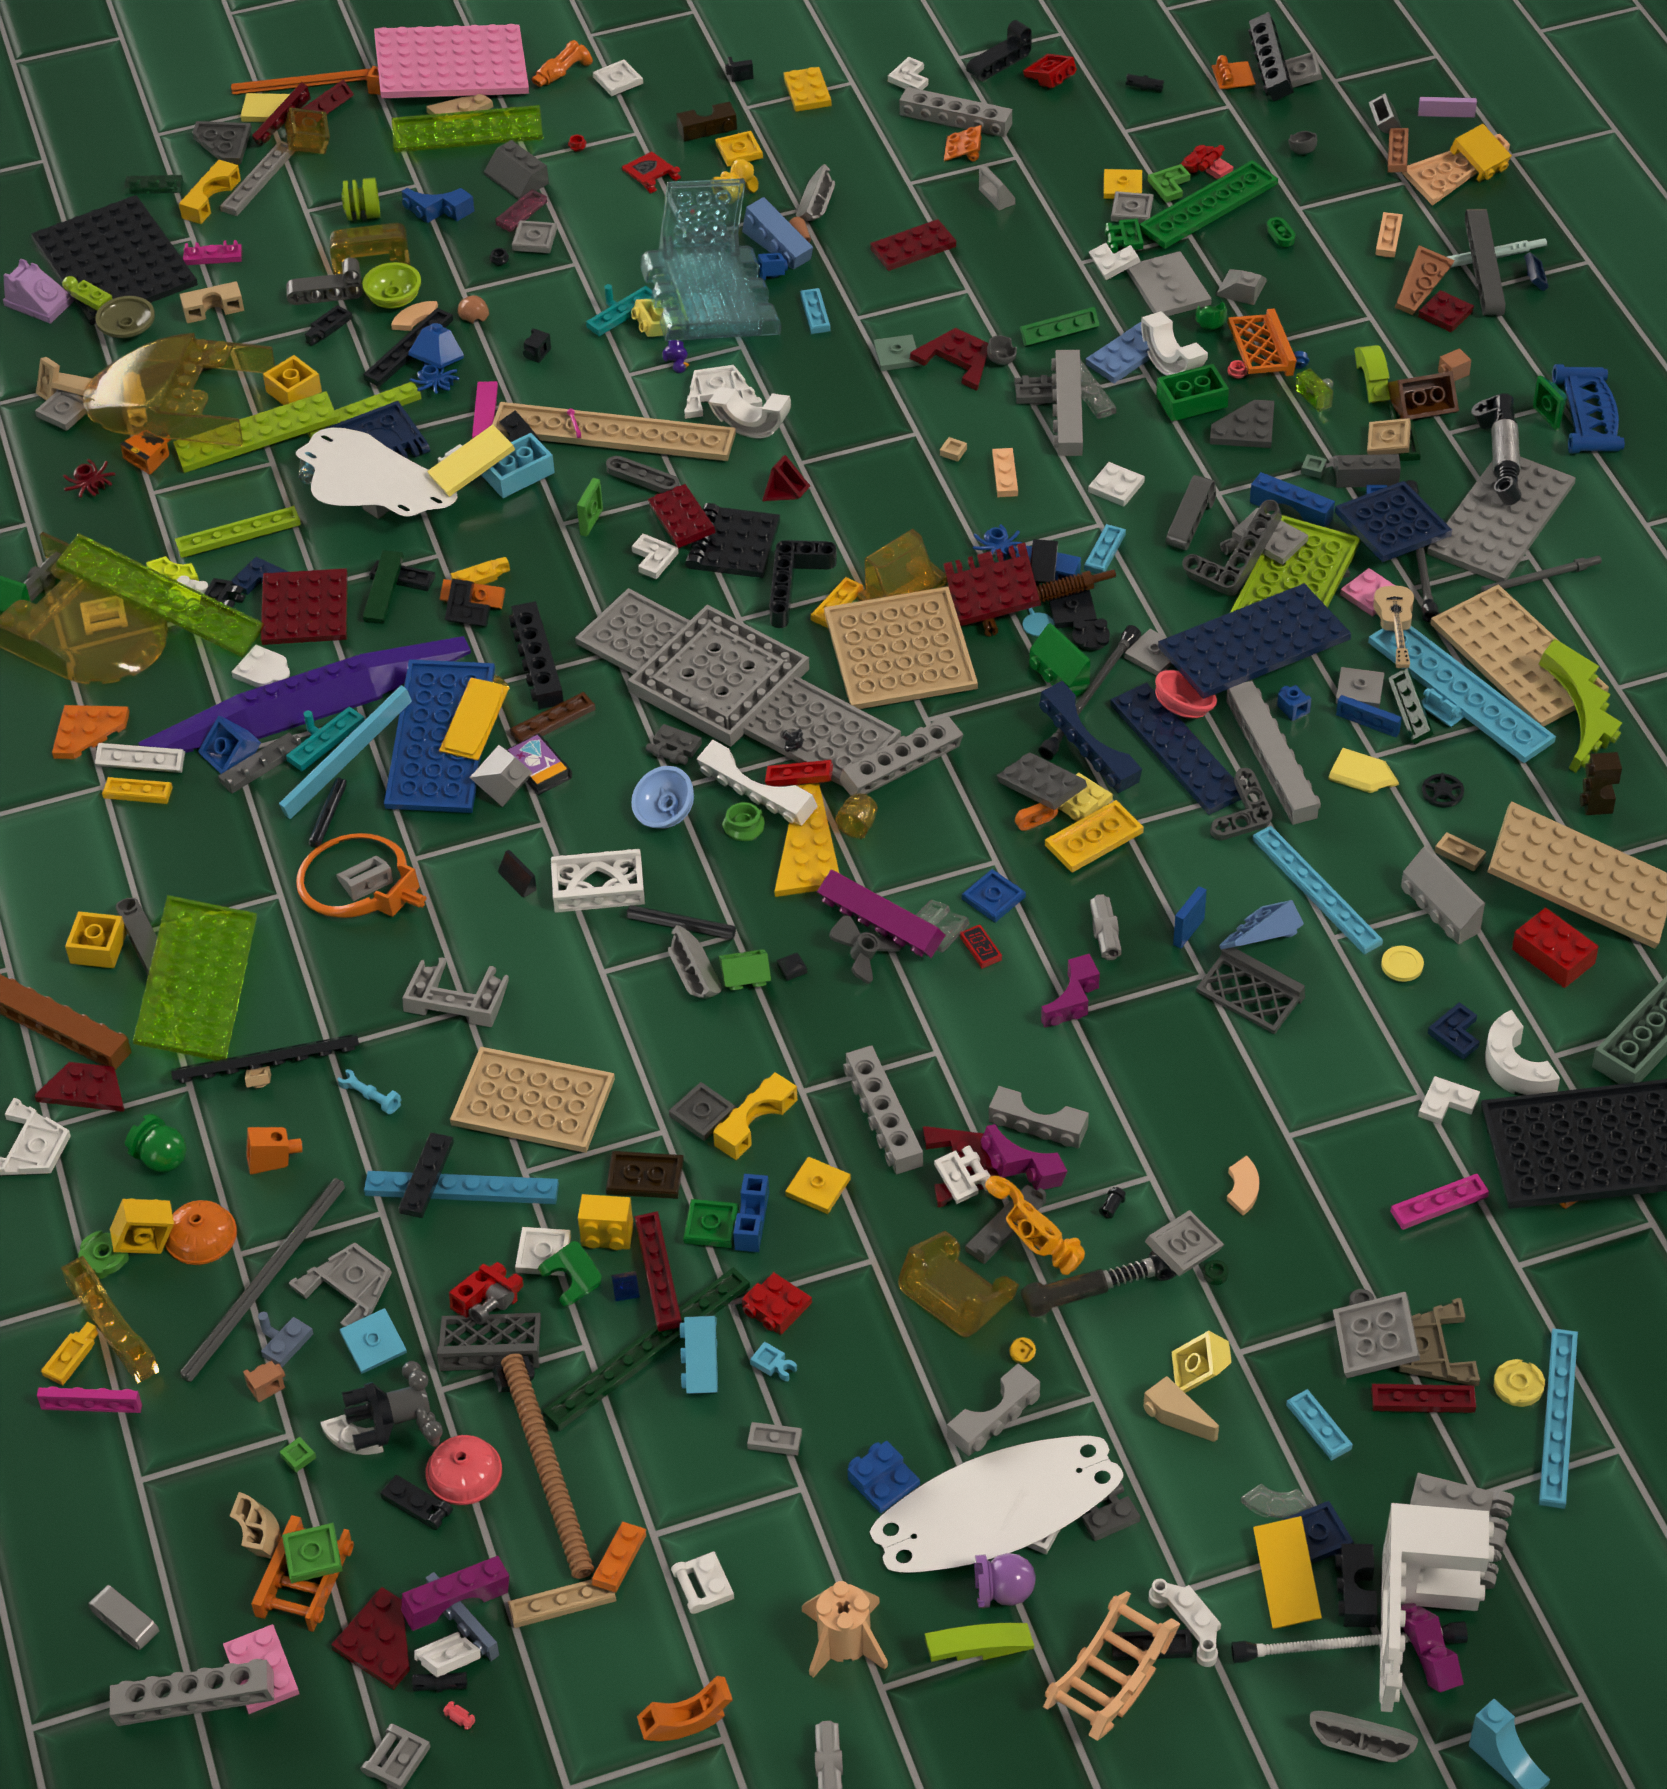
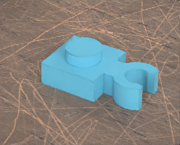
M766 1342L760 1346L750 1359V1365L769 1376L777 1372L784 1381H789V1373L785 1372V1370L797 1371V1364L794 1361L785 1360L784 1352Z

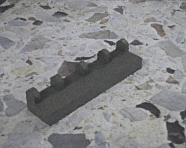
M287 733L218 776L219 782L229 792H236L286 761V755L301 744V739L298 735L293 736Z
M1027 1184L1021 1190L1024 1200L1031 1203L1036 1210H1039L1046 1203V1192L1042 1188L1036 1191ZM1013 1200L965 1246V1251L983 1264L1015 1234L1006 1221V1216L1014 1207Z

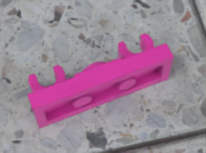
M234 240V245H227V242L223 241V245L200 247L198 242H195V247H188V243H185L183 261L186 265L242 262V245L238 244L237 240Z

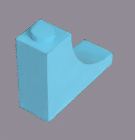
M1493 1699L1476 1714L1469 1747L1516 1789H1544L1549 1784L1550 1779L1538 1768L1522 1746L1515 1729V1716Z

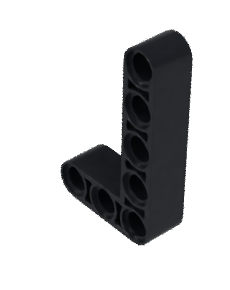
M784 540L776 545L769 605L770 623L773 627L784 628L789 624L795 569L828 570L834 568L837 564V551L834 543L828 541Z

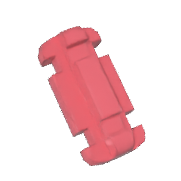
M450 1701L443 1710L446 1717L450 1716L452 1721L460 1726L464 1725V1729L469 1730L475 1723L474 1715H468L469 1712L459 1705H454L455 1702Z

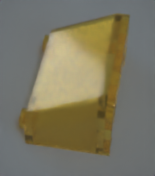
M391 223L338 229L330 235V256L334 275L342 274V262L346 258L389 254L390 261L396 259L400 263L410 265L407 231L403 224Z
M943 1231L909 1248L898 1283L904 1294L959 1335L969 1337L977 1333L1015 1296L1019 1284L1007 1276H1001L994 1281L993 1285L958 1260L960 1244L955 1237Z

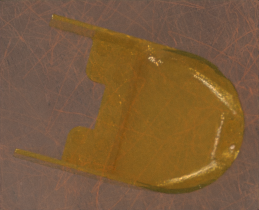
M195 333L161 338L125 354L94 376L85 388L83 405L88 417L94 423L102 424L103 428L109 431L130 435L242 446L243 439L240 420L231 417L203 415L202 412L208 402V394L201 390H193L203 367L265 373L275 367L273 349L271 346L195 339Z
M41 532L39 536L45 557L49 558L55 552L63 556L51 569L53 576L61 581L37 604L26 600H18L0 615V648L61 677L84 684H89L90 681H102V684L120 681V677L129 674L134 676L149 667L162 653L166 645L168 633L166 618L156 601L130 573L104 555L102 558H99L45 532Z

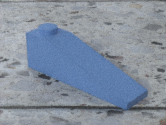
M1292 900L1262 906L1245 919L1246 923L1239 925L1236 928L1237 932L1230 934L1219 946L1222 950L1282 936L1289 938L1297 933V929L1304 923Z

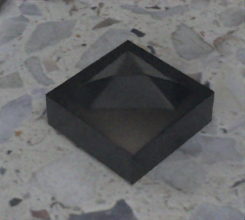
M798 952L777 960V966L786 981L807 974V967Z

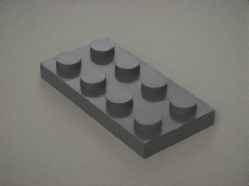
M1030 752L997 775L999 783L1053 810L1087 787L1085 779Z

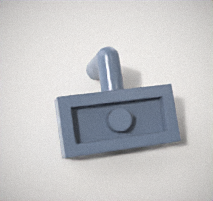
M261 1312L258 1315L262 1332L272 1339L261 1351L262 1357L273 1361L275 1365L279 1363L283 1367L314 1334L311 1327L295 1317L278 1331L271 1327L266 1312Z

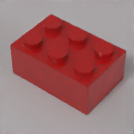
M1546 907L1515 931L1512 950L1564 988L1595 964L1599 948L1597 944Z

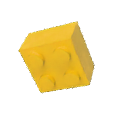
M295 355L263 373L266 392L283 405L322 392L319 373Z
M78 911L65 945L70 964L114 968L127 935L122 916Z
M582 1194L578 1213L581 1246L630 1250L634 1227L630 1197Z
M122 1199L110 1227L113 1251L161 1254L174 1225L170 1201Z

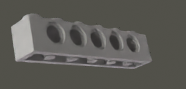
M911 87L905 89L899 100L900 115L963 129L981 125L982 133L1001 137L1007 135L1012 125V109Z
M949 716L942 719L937 718L930 725L916 729L907 737L902 736L895 743L889 746L884 745L877 752L866 754L859 761L847 764L842 769L839 781L851 797L856 800L960 746L963 733Z
M873 1046L846 1053V1063L843 1064L844 1072L847 1077L852 1079L851 1084L854 1094H859L861 1098L860 1105L864 1113L867 1112L869 1115L868 1122L871 1130H876L878 1134L876 1135L877 1142L880 1148L885 1149V1159L888 1166H893L896 1174L922 1167L923 1151Z
M253 1659L249 1663H229L219 1668H200L195 1672L189 1673L175 1672L171 1676H151L145 1680L135 1682L122 1681L117 1685L110 1686V1716L117 1726L273 1701L274 1671L267 1660ZM248 1679L245 1684L240 1685L243 1680ZM222 1683L219 1688L214 1689L216 1685ZM196 1688L192 1693H188L191 1689ZM170 1692L168 1696L162 1698L165 1693ZM144 1696L142 1700L136 1702L138 1698Z

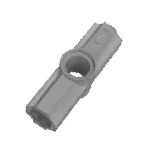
M1104 894L1096 895L1090 900L1095 939L1098 938L1102 957L1107 960H1114L1121 955L1118 920L1113 915L1110 898Z
M822 1721L820 1724L815 1725L817 1752H815L816 1777H818V1788L842 1789L841 1775H843L842 1750H840L838 1723Z

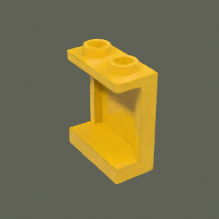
M1484 124L1455 138L1450 148L1453 155L1461 152L1479 172L1476 178L1478 182L1490 179L1498 171L1503 172L1509 166L1508 162L1512 156Z

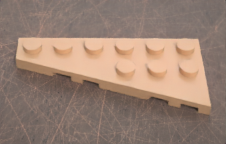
M1501 134L1494 135L1505 149L1509 151L1510 144ZM1451 151L1408 165L1407 172H1402L1432 206L1478 173L1461 152L1453 155Z

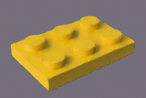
M820 67L784 72V80L795 112L832 106L831 97Z

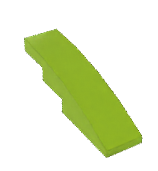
M1027 1623L980 1624L925 1633V1641L931 1662L955 1656L957 1661L982 1656L983 1660L1034 1649V1643Z

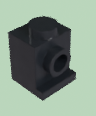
M532 328L531 336L524 342V357L540 363L551 350L550 334Z

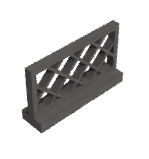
M1234 947L1221 950V956L1196 988V992L1273 1034L1278 1031L1298 1003L1301 1004L1305 999V986ZM1222 964H1225L1232 968L1233 973L1219 975L1218 970ZM1247 976L1251 978L1252 983L1239 986L1237 977ZM1234 978L1236 987L1223 989L1221 981ZM1218 981L1220 990L1209 991L1205 989L1208 983ZM1266 986L1271 989L1272 994L1258 996L1257 988ZM1254 989L1255 997L1242 1000L1240 991ZM1238 992V1001L1229 1002L1225 999L1224 994ZM1286 997L1292 1001L1287 1006L1278 1007L1276 999ZM1273 999L1275 1008L1262 1010L1260 1002ZM1257 1003L1259 1011L1250 1013L1245 1010L1244 1005ZM1277 1013L1278 1020L1274 1025L1264 1020L1265 1015Z
M541 1313L489 1314V1319L483 1323L485 1326L479 1331L472 1328L477 1323L472 1320L470 1315L467 1318L463 1315L442 1316L440 1342L437 1349L439 1371L494 1369L495 1366H502V1359L510 1354H521L522 1357L528 1356L530 1365H533L534 1368H539ZM525 1322H535L528 1330L521 1326ZM500 1323L510 1324L503 1331L497 1327ZM458 1324L461 1327L452 1332L447 1328V1325ZM515 1329L522 1333L515 1339L508 1335ZM490 1330L497 1334L490 1340L483 1336ZM467 1331L472 1335L464 1341L458 1337ZM527 1338H529L531 1341L534 1342V1343L520 1344L522 1341H524V1340L527 1339ZM504 1339V1340L507 1341L509 1344H496V1343L499 1342L500 1340ZM453 1340L459 1344L458 1346H446ZM477 1340H479V1341H481V1342L483 1343V1345H471V1344L474 1343V1342L477 1341Z

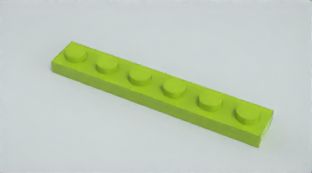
M409 382L334 411L339 423L395 401H399L401 406L422 399L421 393L413 382ZM323 427V428H320V429H317V430H314V431H311V432H307V433H308V435L310 436V438H312V436H313L316 432H318V431H320V430H323V429H325L326 427Z
M295 506L175 538V543L180 557L183 558L301 525Z

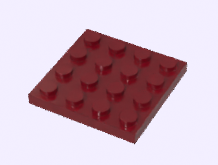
M347 568L263 573L262 645L347 640Z

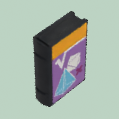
M539 733L507 749L509 753L532 771V775L526 782L538 796L572 778V771L566 762L559 757Z

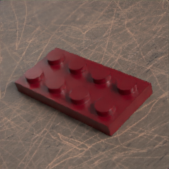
M939 219L870 243V249L888 271L956 247L955 238Z
M686 484L676 486L672 490L657 494L648 499L650 507L677 548L716 533L713 524Z

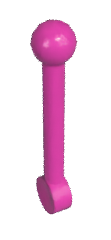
M570 408L567 410V414L571 417L577 438H581V432L574 417L575 411Z

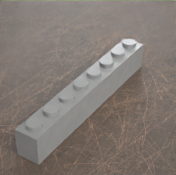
M1252 681L1227 689L1226 702L1292 825L1318 818V809L1321 808L1320 799L1317 795H1314L1310 781L1305 779L1303 768L1300 764H1297L1293 750L1287 746L1286 737L1283 733H1280L1277 720L1272 718L1268 704L1263 702L1260 689L1256 688Z

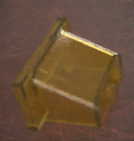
M911 529L865 558L866 589L858 593V600L865 601L940 588L948 583L946 573L930 561L922 536L914 529Z

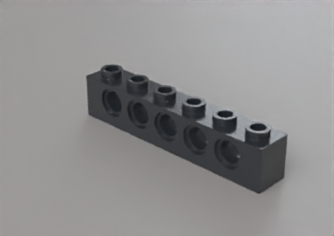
M1267 12L1249 21L1250 29H1248V32L1252 39L1251 43L1255 50V57L1258 61L1257 66L1260 73H1262L1260 77L1264 84L1263 89L1267 96L1270 95L1274 102L1294 93L1276 24L1270 13Z
M534 601L511 606L512 615H509V622L511 628L515 627V630H513L515 643H520L517 645L519 657H524L521 660L523 671H528V674H526L527 685L533 688L530 689L532 702H537L539 710L554 707L564 702L563 692L537 603Z

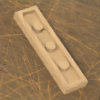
M591 1579L508 1601V1606L514 1628L612 1603L616 1601L615 1592L593 1586Z

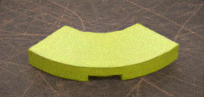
M166 556L146 562L150 573L163 582L177 584V579L181 576H188L190 580L199 581L192 563L176 564L169 561Z

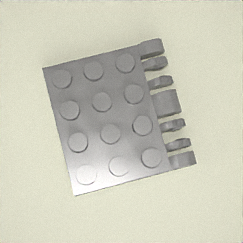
M1418 1473L1410 1505L1489 1511V1515L1496 1516L1489 1518V1522H1494L1493 1538H1489V1545L1494 1546L1493 1562L1501 1560L1502 1555L1500 1552L1504 1548L1505 1531L1508 1530L1509 1524L1507 1521L1497 1517L1508 1518L1511 1516L1515 1497L1504 1491L1492 1492ZM1488 1562L1484 1578L1480 1577V1585H1485L1486 1589H1493L1495 1587L1496 1574H1498L1499 1570L1497 1565Z

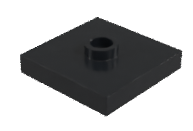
M1084 589L1083 592L1080 590V593L1076 591V594L1072 592V595L1068 594V596L1064 595V597H1057V599H1049L1052 619L1056 628L1073 627L1074 621L1078 619L1084 621L1097 620L1090 590L1086 591Z

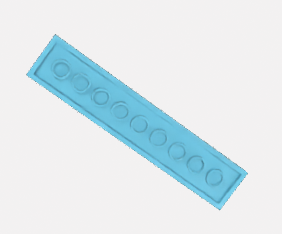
M1411 626L1409 629L1403 630L1405 648L1408 649L1410 667L1408 669L1412 677L1426 688L1435 689L1438 694L1443 696V700L1447 699L1454 705H1458L1467 720L1523 763L1527 762L1555 742L1556 736L1414 627ZM1382 628L1369 636L1368 643L1396 664L1397 646L1395 632Z

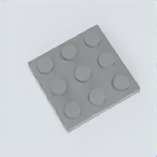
M1406 1292L1333 1310L1344 1373L1347 1378L1420 1360Z

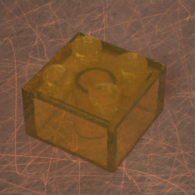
M289 107L285 122L288 150L325 154L330 139L326 112Z

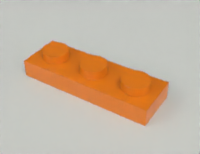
M626 1522L621 1523L592 1577L593 1586L617 1592L646 1537L645 1528Z

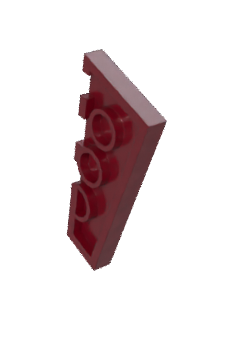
M301 82L252 135L255 143L261 146L263 143L268 142L272 134L281 128L289 120V117L300 110L311 99L307 85Z

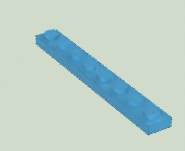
M368 1171L364 1188L365 1196L403 1197L413 1173ZM441 1174L431 1199L556 1204L559 1182L558 1179Z

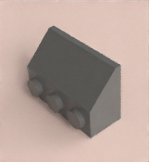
M512 140L496 149L484 170V174L518 200L549 184L547 165Z
M1399 454L1333 456L1337 488L1366 487V485H1387L1388 487L1399 483L1401 470Z

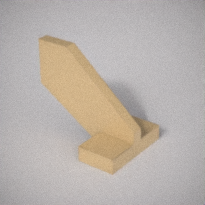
M47 357L40 358L36 394L45 400H48L56 393L57 389L94 399L113 394V388L101 380L60 373V365Z

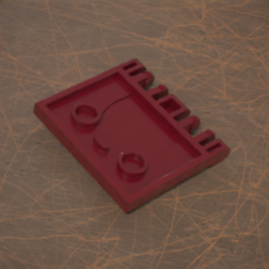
M1025 542L1017 544L1020 557H1016L1013 545L1009 546V554L1012 558L1003 561L1004 556L1001 549L996 550L999 561L997 563H994L991 551L978 554L977 557L980 565L978 568H975L973 556L968 557V564L971 569L966 571L962 570L963 566L960 559L955 560L958 573H954L952 561L943 563L960 626L1041 605Z

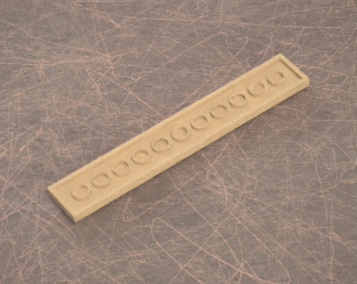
M500 402L492 424L504 436L509 437L499 421L516 410L542 441L728 461L736 435V428L574 410V417L581 432V438H577L571 417L567 414L568 409Z

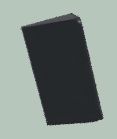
M1033 539L1030 564L1035 582L1044 584L1046 582L1050 583V581L1054 582L1058 541Z
M508 849L501 861L498 873L524 898L536 891L535 875Z

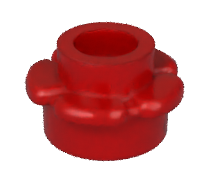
M573 135L569 139L568 146L571 150L579 152L586 147V140H584L582 135Z

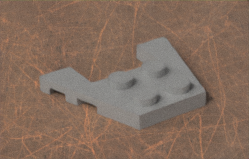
M353 1243L328 1258V1262L318 1268L314 1266L307 1271L306 1275L299 1279L294 1278L289 1282L293 1290L307 1299L325 1281L353 1302L356 1306L340 1322L342 1327H345L372 1314L392 1272L389 1267L357 1243Z

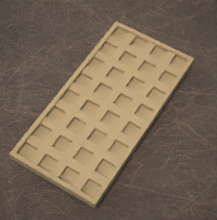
M1499 584L1431 618V625L1510 701L1543 727L1576 710L1570 695L1561 683L1547 670L1538 665L1544 651L1557 638ZM1598 677L1594 684L1608 692L1609 687Z
M1511 801L1505 814L1488 873L1655 949L1659 944L1667 916V872Z

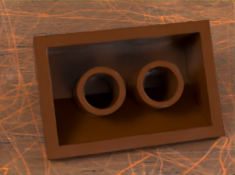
M1453 371L1388 382L1390 401L1401 419H1416L1459 411Z

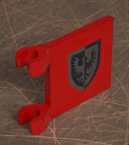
M653 152L622 166V170L644 185L649 193L657 191V188L654 187L656 184L655 179L667 173L674 181L681 179V176L678 174L680 172L679 167H673Z

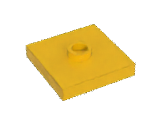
M751 131L716 139V146L727 167L732 166L733 162L737 159L753 161L763 158V152Z
M1104 169V199H1114L1115 191L1142 193V170Z
M808 1157L786 1189L785 1196L829 1214L851 1180V1174Z

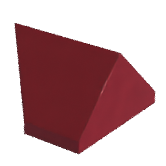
M783 455L772 467L762 501L799 499L809 489L810 484L786 455Z

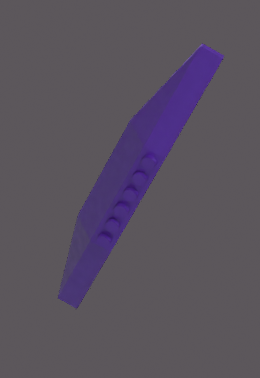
M464 636L359 654L237 694L138 742V744L145 747L183 749L185 753L193 752V748L201 747L218 716H222L252 733L257 739H261L305 724V711H311L313 719L316 721L343 712L348 707L355 708L383 698L382 694L390 690L395 692L405 683L409 659L456 661L470 654L471 649Z

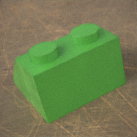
M764 949L719 955L723 983L725 987H730V990L743 989V985L751 983L753 987L765 986L766 981H771L768 954Z

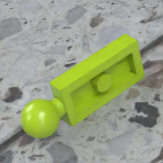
M67 276L63 280L64 289L69 291L72 297L97 311L103 304L112 300V295L85 280L78 283L77 279L73 276Z

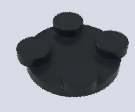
M1099 618L1095 621L1078 619L1074 621L1072 638L1078 647L1085 650H1098L1109 643L1110 632L1105 619Z

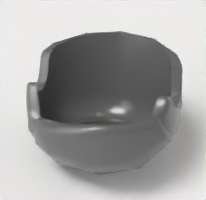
M1301 131L1294 135L1291 134L1290 139H1288L1290 149L1295 154H1309L1317 145L1316 133Z
M1002 335L990 338L987 346V355L992 362L998 365H1008L1016 359L1017 347L1012 346L1011 338Z

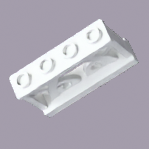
M640 849L551 857L555 913L645 904ZM628 868H634L631 873L624 875L627 873ZM595 871L603 872L612 877L602 887H593L591 884L583 881ZM560 874H566L571 880L563 879ZM637 876V883L630 884L628 880ZM559 884L567 886V889L559 890Z

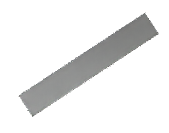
M279 141L221 204V211L238 216L295 153L296 146Z

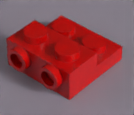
M1046 54L1024 69L1023 73L1027 78L1038 79L1040 86L1053 88L1061 84L1063 79L1074 75L1077 68L1072 56Z
M775 1272L762 1285L757 1283L742 1298L744 1313L748 1317L760 1321L769 1331H775L779 1335H782L812 1303L811 1296Z

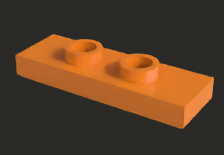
M443 579L440 594L441 601L448 602L452 580ZM474 583L471 602L489 605L491 608L502 610L506 589Z

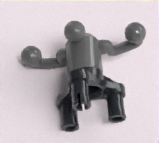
M408 1361L402 1367V1374L409 1380V1387L384 1393L371 1382L364 1384L362 1388L342 1392L347 1425L365 1419L373 1420L375 1424L374 1430L352 1435L356 1451L375 1445L379 1447L388 1445L393 1426L416 1419V1423L431 1446L439 1445L443 1427L436 1421L434 1413L430 1411L429 1400L425 1387L428 1385V1376L422 1371L418 1362ZM366 1403V1404H363V1405H359V1406H355V1407L348 1408V1407H350V1406H354V1405H357V1404Z

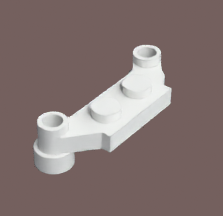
M1156 1579L1149 1590V1603L1155 1608H1163L1169 1605L1199 1641L1196 1653L1197 1662L1204 1667L1213 1666L1218 1659L1216 1635L1217 1631L1221 1629V1623L1189 1585L1181 1587L1169 1584L1163 1579Z

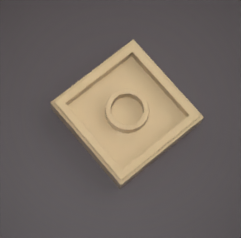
M1410 418L1369 422L1368 455L1409 453Z

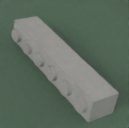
M1056 350L1055 358L1051 359V369L1055 370V374H1052V386H1056V389H1052V401H1056V404H1053V417L1057 416V420H1053V432H1057V435H1054V448H1058V456H1082L1080 350Z

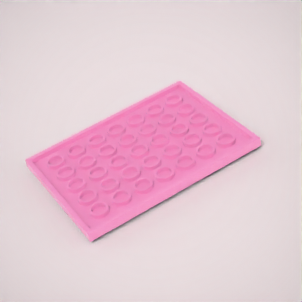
M454 25L448 27L418 26L412 28L382 27L374 29L381 98L529 94L519 25Z

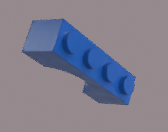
M1262 472L1251 484L1250 503L1261 506L1266 500H1274L1277 503L1286 504L1294 508L1305 522L1326 528L1333 520L1335 501Z

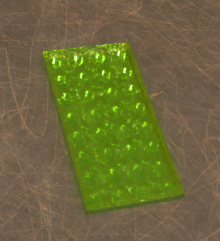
M167 895L133 1044L211 1060L227 1059L257 913Z

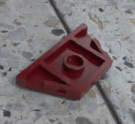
M68 1062L35 1094L36 1102L120 1112H124L125 1109L116 1071L112 1066Z

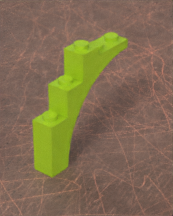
M1554 639L1544 651L1538 665L1547 670L1561 683L1570 695L1577 710L1581 732L1578 752L1569 766L1570 770L1577 773L1581 766L1585 768L1586 763H1589L1592 752L1597 753L1601 746L1606 749L1610 742L1615 743L1621 735L1619 729L1622 722L1606 713L1610 705L1607 701L1611 694L1594 684L1598 678L1596 672L1599 666L1557 639Z

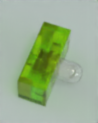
M1310 368L1297 374L1295 389L1318 412L1332 406V388L1334 383L1331 379L1326 378L1322 380Z

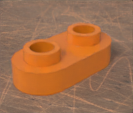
M1038 803L1020 810L1015 817V823L1020 830H1029L1055 818L1058 808L1053 810Z

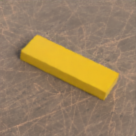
M845 577L810 615L811 621L828 628L824 607L852 603L863 591V585Z
M108 777L102 795L105 799L167 804L173 787L170 782Z

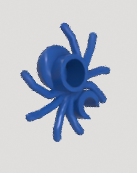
M424 363V367L417 374L419 380L409 379L410 382L416 384H427L418 388V391L425 390L433 385L435 394H438L437 384L438 387L449 391L450 385L453 386V380H459V377L449 375L456 373L457 369L444 372L445 367H443L439 372L436 366Z
M1002 524L999 525L1000 528L994 527L987 530L984 534V540L977 534L973 535L978 542L985 545L981 547L973 546L974 550L991 549L993 554L997 549H1001L1004 556L1003 561L1006 560L1007 554H1009V546L1013 545L1014 551L1017 553L1018 549L1014 545L1017 546V544L1023 543L1011 542L1019 535L1020 531L1017 530L1008 539L1007 530Z

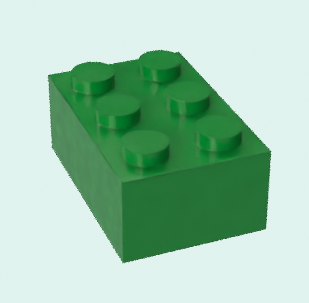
M1214 364L1157 378L1156 397L1173 422L1228 407L1229 388Z

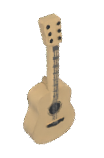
M1392 585L1376 590L1373 607L1381 619V627L1384 630L1395 632L1397 646L1396 668H1409L1410 659L1408 649L1405 648L1403 630L1411 627L1414 594L1407 587Z

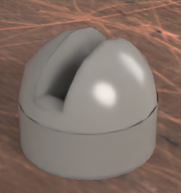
M697 690L691 698L690 706L696 709H704L708 705V697L703 692Z

